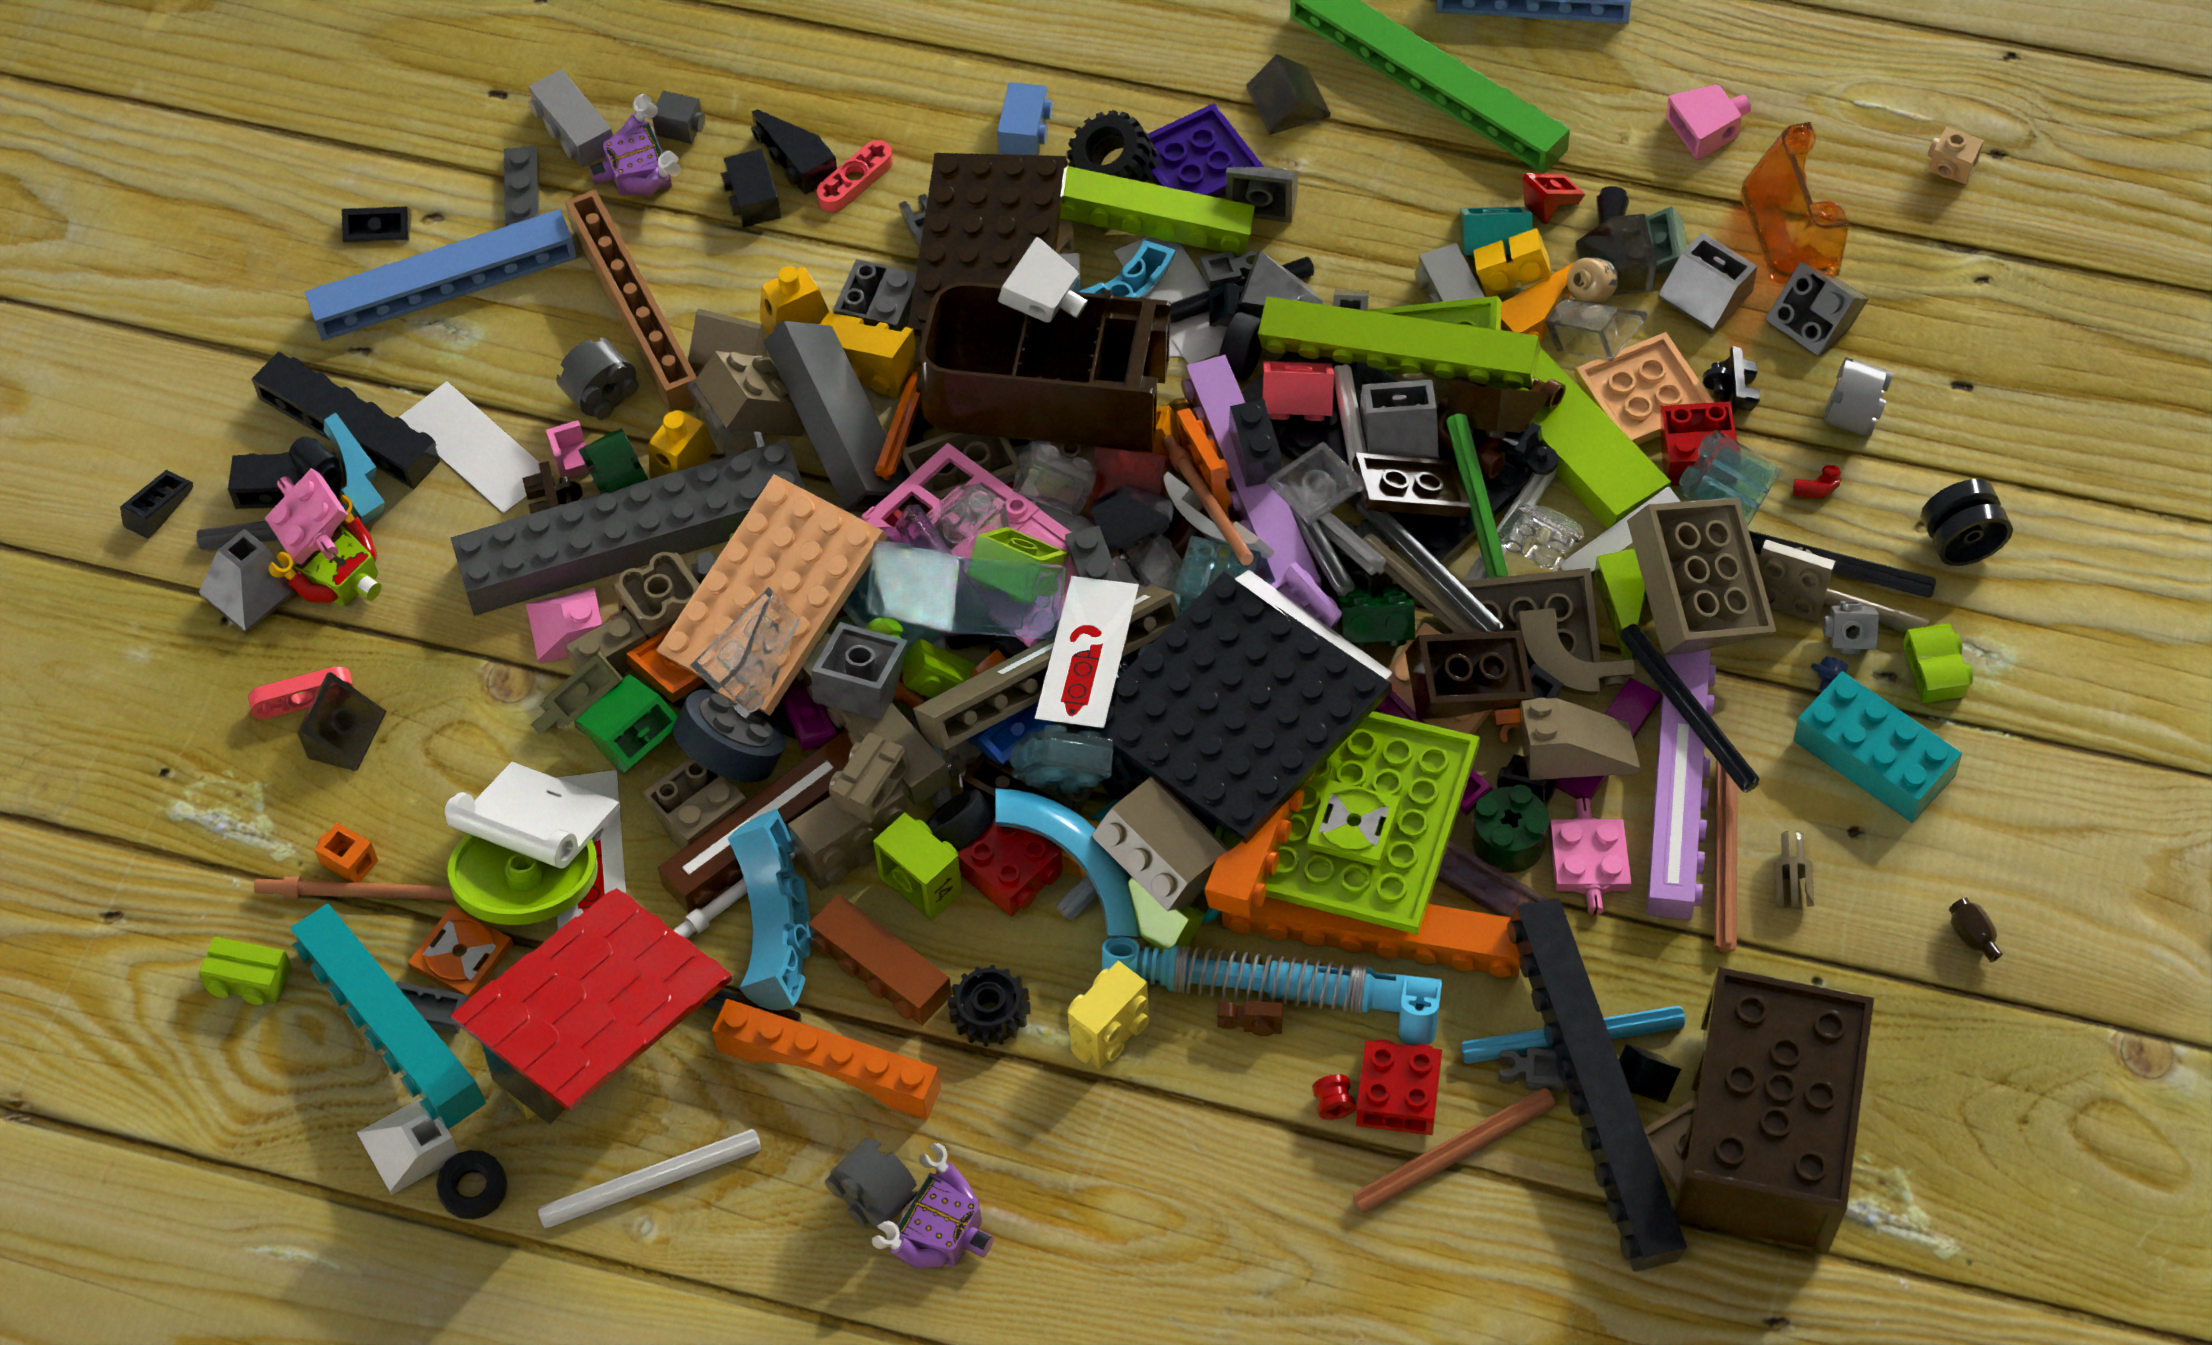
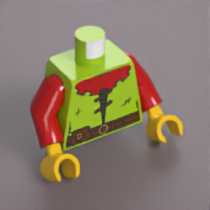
M342 495L340 497L341 501L346 505L348 516L343 520L345 524H339L331 537V541L338 548V554L333 553L335 555L334 558H325L322 551L318 549L300 565L298 563L293 564L292 557L289 554L279 552L276 557L284 564L285 568H279L273 562L269 565V572L272 576L278 578L285 576L287 578L286 583L308 602L329 604L334 602L340 606H347L358 595H361L368 601H372L381 591V584L375 580L378 570L375 565L377 552L373 539L358 516L353 517L351 514L353 506L348 496Z

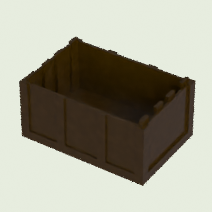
M1718 967L1702 1016L1701 1030H1704L1701 1054L1692 1081L1691 1090L1695 1091L1691 1120L1681 1152V1159L1684 1160L1680 1189L1673 1206L1679 1224L1687 1225V1222L1786 1242L1810 1247L1812 1252L1828 1255L1848 1206L1874 1003L1873 997Z

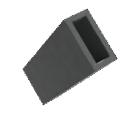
M783 321L777 324L773 332L763 343L845 511L866 512L872 506H877L907 479L900 462L895 474H892L889 480H884L882 476L875 474V467L887 436L833 327Z

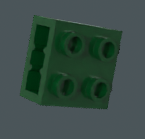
M1385 584L1381 586V590H1367L1366 586L1354 585V590L1348 592L1346 596L1342 597L1337 594L1338 609L1342 613L1338 620L1340 634L1356 647L1371 646V642L1385 641V644L1389 646H1401L1407 644V640L1416 639L1415 604L1411 595L1400 585Z

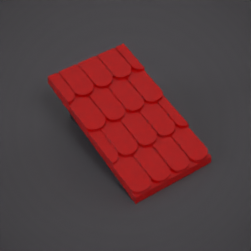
M616 888L606 893L578 918L575 916L536 950L526 954L495 981L491 980L450 1014L453 1022L482 1044L492 1080L551 1125L565 1109L569 1112L574 1110L730 983L733 978L732 974L724 969L718 961L708 957L687 938L676 933L664 924L659 917L651 914L636 903L630 895Z

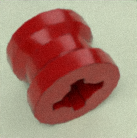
M1342 1074L1325 1076L1312 1085L1313 1095L1320 1102L1317 1110L1319 1117L1322 1119H1340L1355 1111L1356 1103L1355 1099L1349 1095L1348 1091L1351 1088V1084L1347 1076Z

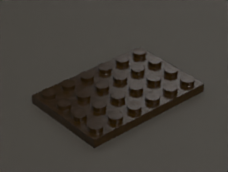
M934 153L908 328H913L914 336H921L922 325L927 321L931 302L936 293L944 287L961 282L1004 285L1036 237L1040 238L1056 252L1068 166L1066 156Z

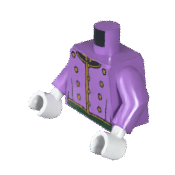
M640 94L633 102L634 110L637 113H632L623 127L611 139L603 143L606 161L589 166L595 185L613 180L618 193L622 196L632 194L651 196L657 190L672 187L670 175L675 177L681 172L680 165L676 163L679 161V157L671 151L662 152L650 122H645L644 120L645 118H653L657 115V106L651 102L650 97Z
M939 1143L930 1144V1148L936 1153V1161H931L927 1154H921L919 1159L921 1165L925 1168H935L937 1170L936 1175L931 1172L929 1173L898 1226L890 1221L877 1225L879 1230H883L886 1233L887 1240L877 1235L872 1238V1244L878 1249L891 1247L892 1254L915 1269L942 1267L944 1264L956 1266L966 1250L984 1258L991 1249L994 1237L979 1230L982 1222L979 1200L967 1180L951 1162H945L947 1159L945 1147Z

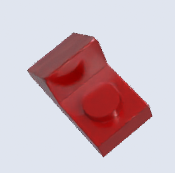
M1525 173L1522 178L1524 205L1543 224L1549 222L1558 206L1579 205L1585 196V193L1565 174Z

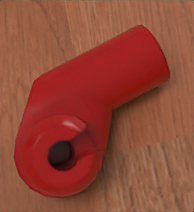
M1836 465L1824 466L1822 468V475L1815 481L1794 479L1793 496L1816 499L1827 497L1841 484L1840 468Z

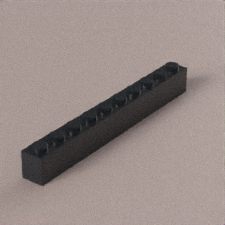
M1560 898L1517 906L1507 924L1508 936L1510 941L1517 945L1520 953L1519 964L1521 972L1525 978L1529 979L1532 987L1533 1006L1537 1012H1541L1544 1020V1036L1547 1044L1554 1048L1557 1057V1073L1559 1078L1567 1084L1570 1093L1569 1106L1574 1116H1578L1581 1123V1137L1584 1148L1587 1152L1591 1151L1595 1162V1179L1599 1187H1603L1608 1199L1607 1211L1612 1223L1617 1224L1621 1235L1620 1247L1622 1254L1626 1260H1630L1634 1272L1678 1262L1688 1247Z

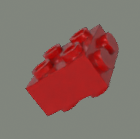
M995 820L978 838L958 853L961 876L1011 917L1020 909L1029 907L1035 900L1037 893L1046 884H1053L1060 877L1063 870L1061 850L1045 837L1021 829L995 826Z
M1387 1039L1365 1040L1356 1126L1433 1136L1442 1049H1434L1427 1044H1415L1413 1046L1395 1044Z

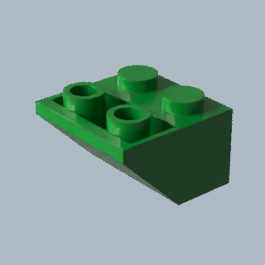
M629 674L579 716L575 722L616 769L624 775L673 732V725L678 716L660 695Z

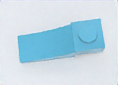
M334 413L324 419V432L334 446L343 468L346 487L341 489V496L345 495L351 499L353 506L351 514L353 517L358 516L363 525L384 513L385 502L370 483L376 477V466L337 413ZM341 502V505L346 511V505L343 502Z

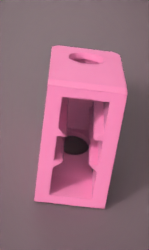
M1712 85L1670 95L1668 97L1666 119L1697 161L1737 138L1740 130L1741 116L1750 113L1751 106L1744 94L1729 99L1721 86Z

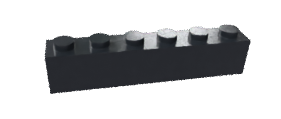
M278 351L252 378L256 393L261 401L328 440L330 439L324 432V419L337 413L376 468L412 489H415L440 462L436 442L429 434L413 430L403 419L389 416L377 404L363 401L351 389L337 386L325 374L311 371L295 357L289 358Z

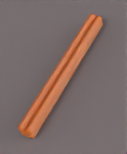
M920 370L913 371L912 375L908 377L875 467V474L882 476L884 480L891 479L892 474L896 472L922 400V393L916 392L917 374Z

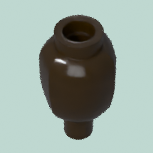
M1966 897L1954 902L1950 906L1949 912L1952 915V927L1960 939L1969 948L1982 951L1989 962L1998 960L2003 953L1995 944L1997 930L1985 910L1979 904L1970 902Z

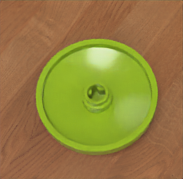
M467 834L452 851L447 872L452 895L459 906L466 912L491 923L524 925L551 919L578 904L588 894L596 880L598 863L592 839L565 868L560 869Z

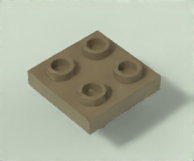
M1766 540L1762 547L1758 566L1770 609L1818 623L1835 561L1812 554L1808 549L1802 551L1803 547L1792 548Z

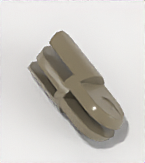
M1796 830L1797 857L1789 856L1788 831H1784L1781 834L1782 859L1775 863L1777 907H1784L1783 878L1790 879L1791 907H1799L1798 879L1806 878L1805 893L1807 907L1814 906L1813 864L1809 859L1805 858L1804 833Z

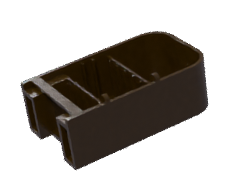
M961 282L946 286L936 293L931 302L927 321L922 325L921 345H917L915 354V366L921 367V372L917 374L916 392L922 393V414L929 424L937 429L954 433L1152 452L1157 424V383L1165 384L1169 365L1170 301L1112 295V290H1105L1104 295L1075 292L1088 300L1078 318L1060 308L1051 322H1044L1000 303L998 298L1003 285Z

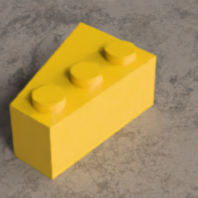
M828 312L819 325L833 327L859 382L871 387L879 394H887L898 399L904 391L908 377L912 375L913 371L918 370V366H915L916 346L913 328L904 327L902 332L890 330L887 323L879 322L874 327L864 325L862 318Z

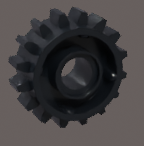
M991 965L990 968L980 969L978 966L969 975L963 973L961 975L962 981L959 985H952L953 997H948V1007L951 1010L949 1011L950 1022L956 1023L958 1035L965 1033L968 1036L969 1043L978 1041L983 1043L984 1047H988L989 1043L997 1042L1003 1045L1004 1040L1009 1037H1017V1029L1019 1027H1026L1027 1019L1025 1015L1031 1014L1030 1002H1028L1030 1000L1028 988H1022V978L1020 976L1013 978L1010 975V969L1006 968L1002 971L995 969V965ZM986 1003L997 1004L994 1008L985 1009L982 1007Z

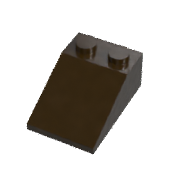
M1521 631L1418 635L1405 651L1417 719L1452 718L1519 704L1521 700L1534 699Z

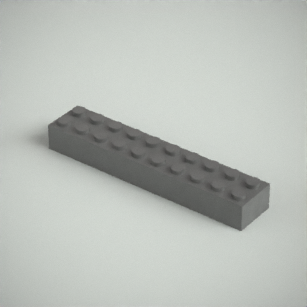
M782 440L635 483L611 493L604 492L451 537L450 539L474 616L618 574L630 568L648 565L651 558L660 552H677L679 555L729 541V535L736 532L773 474L805 490L788 440Z

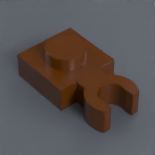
M1245 1001V1006H1238L1231 1002H1218L1217 1027L1231 1029L1237 1026L1244 1027V1032H1252L1258 1036L1282 1034L1283 1003Z

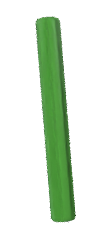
M1455 414L1448 417L1446 422L1462 483L1470 504V513L1487 578L1507 577L1508 571L1467 416L1465 414Z

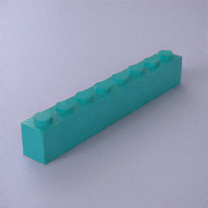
M328 903L290 927L297 941L292 944V947L303 963L308 960L311 961L312 965L309 967L321 985L328 982L330 985L327 988L329 994L339 1007L344 1004L348 1007L345 1012L357 1029L363 1026L367 1030L363 1034L374 1051L377 1052L382 1049L385 1052L382 1055L384 1062L394 1075L398 1072L402 1073L404 1077L401 1078V1082L413 1098L419 1094L423 1099L419 1103L431 1121L438 1118L448 1130L487 1104L475 1079Z

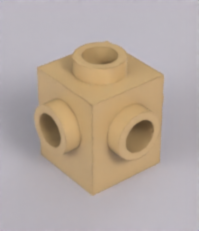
M1946 127L1940 139L1935 137L1930 145L1927 156L1932 158L1929 171L1967 185L1979 162L1984 140Z

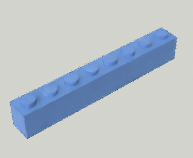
M559 209L304 292L321 340L325 341L577 259L572 236Z

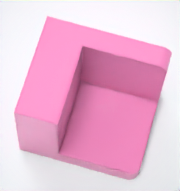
M576 420L546 430L551 453L560 478L563 476L570 478L589 472L588 469L593 467V465L587 468L578 449L586 446L579 421Z

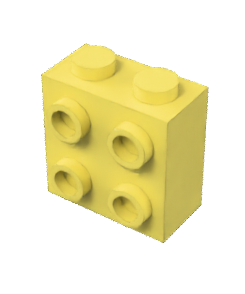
M1119 960L1110 969L1106 968L1101 971L1096 977L1093 987L1084 996L1082 994L1077 996L1068 1008L1071 1051L1081 1062L1086 1064L1090 1062L1098 1069L1108 1060L1110 1062L1114 1061L1123 1051L1124 1043L1133 1034L1135 1036L1139 1035L1149 1022L1147 982Z

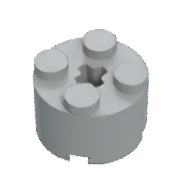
M1845 357L1836 377L1838 380L1829 397L1824 415V423L1871 437L1876 421L1882 415L1886 399L1882 398L1884 391L1887 392L1893 372Z

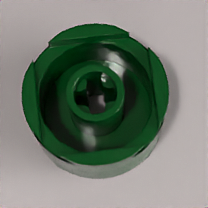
M622 428L578 449L587 468L594 465L588 470L601 493H611L635 483L649 480Z
M1521 784L1514 787L1497 788L1480 798L1476 804L1472 833L1473 849L1480 861L1489 867L1493 865L1502 868V872L1507 873L1525 871L1534 866L1540 859L1547 840L1549 817L1544 803L1532 793L1529 787Z

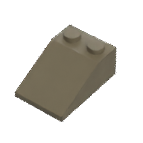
M1559 698L1521 700L1519 735L1529 780L1640 774V765L1628 722Z

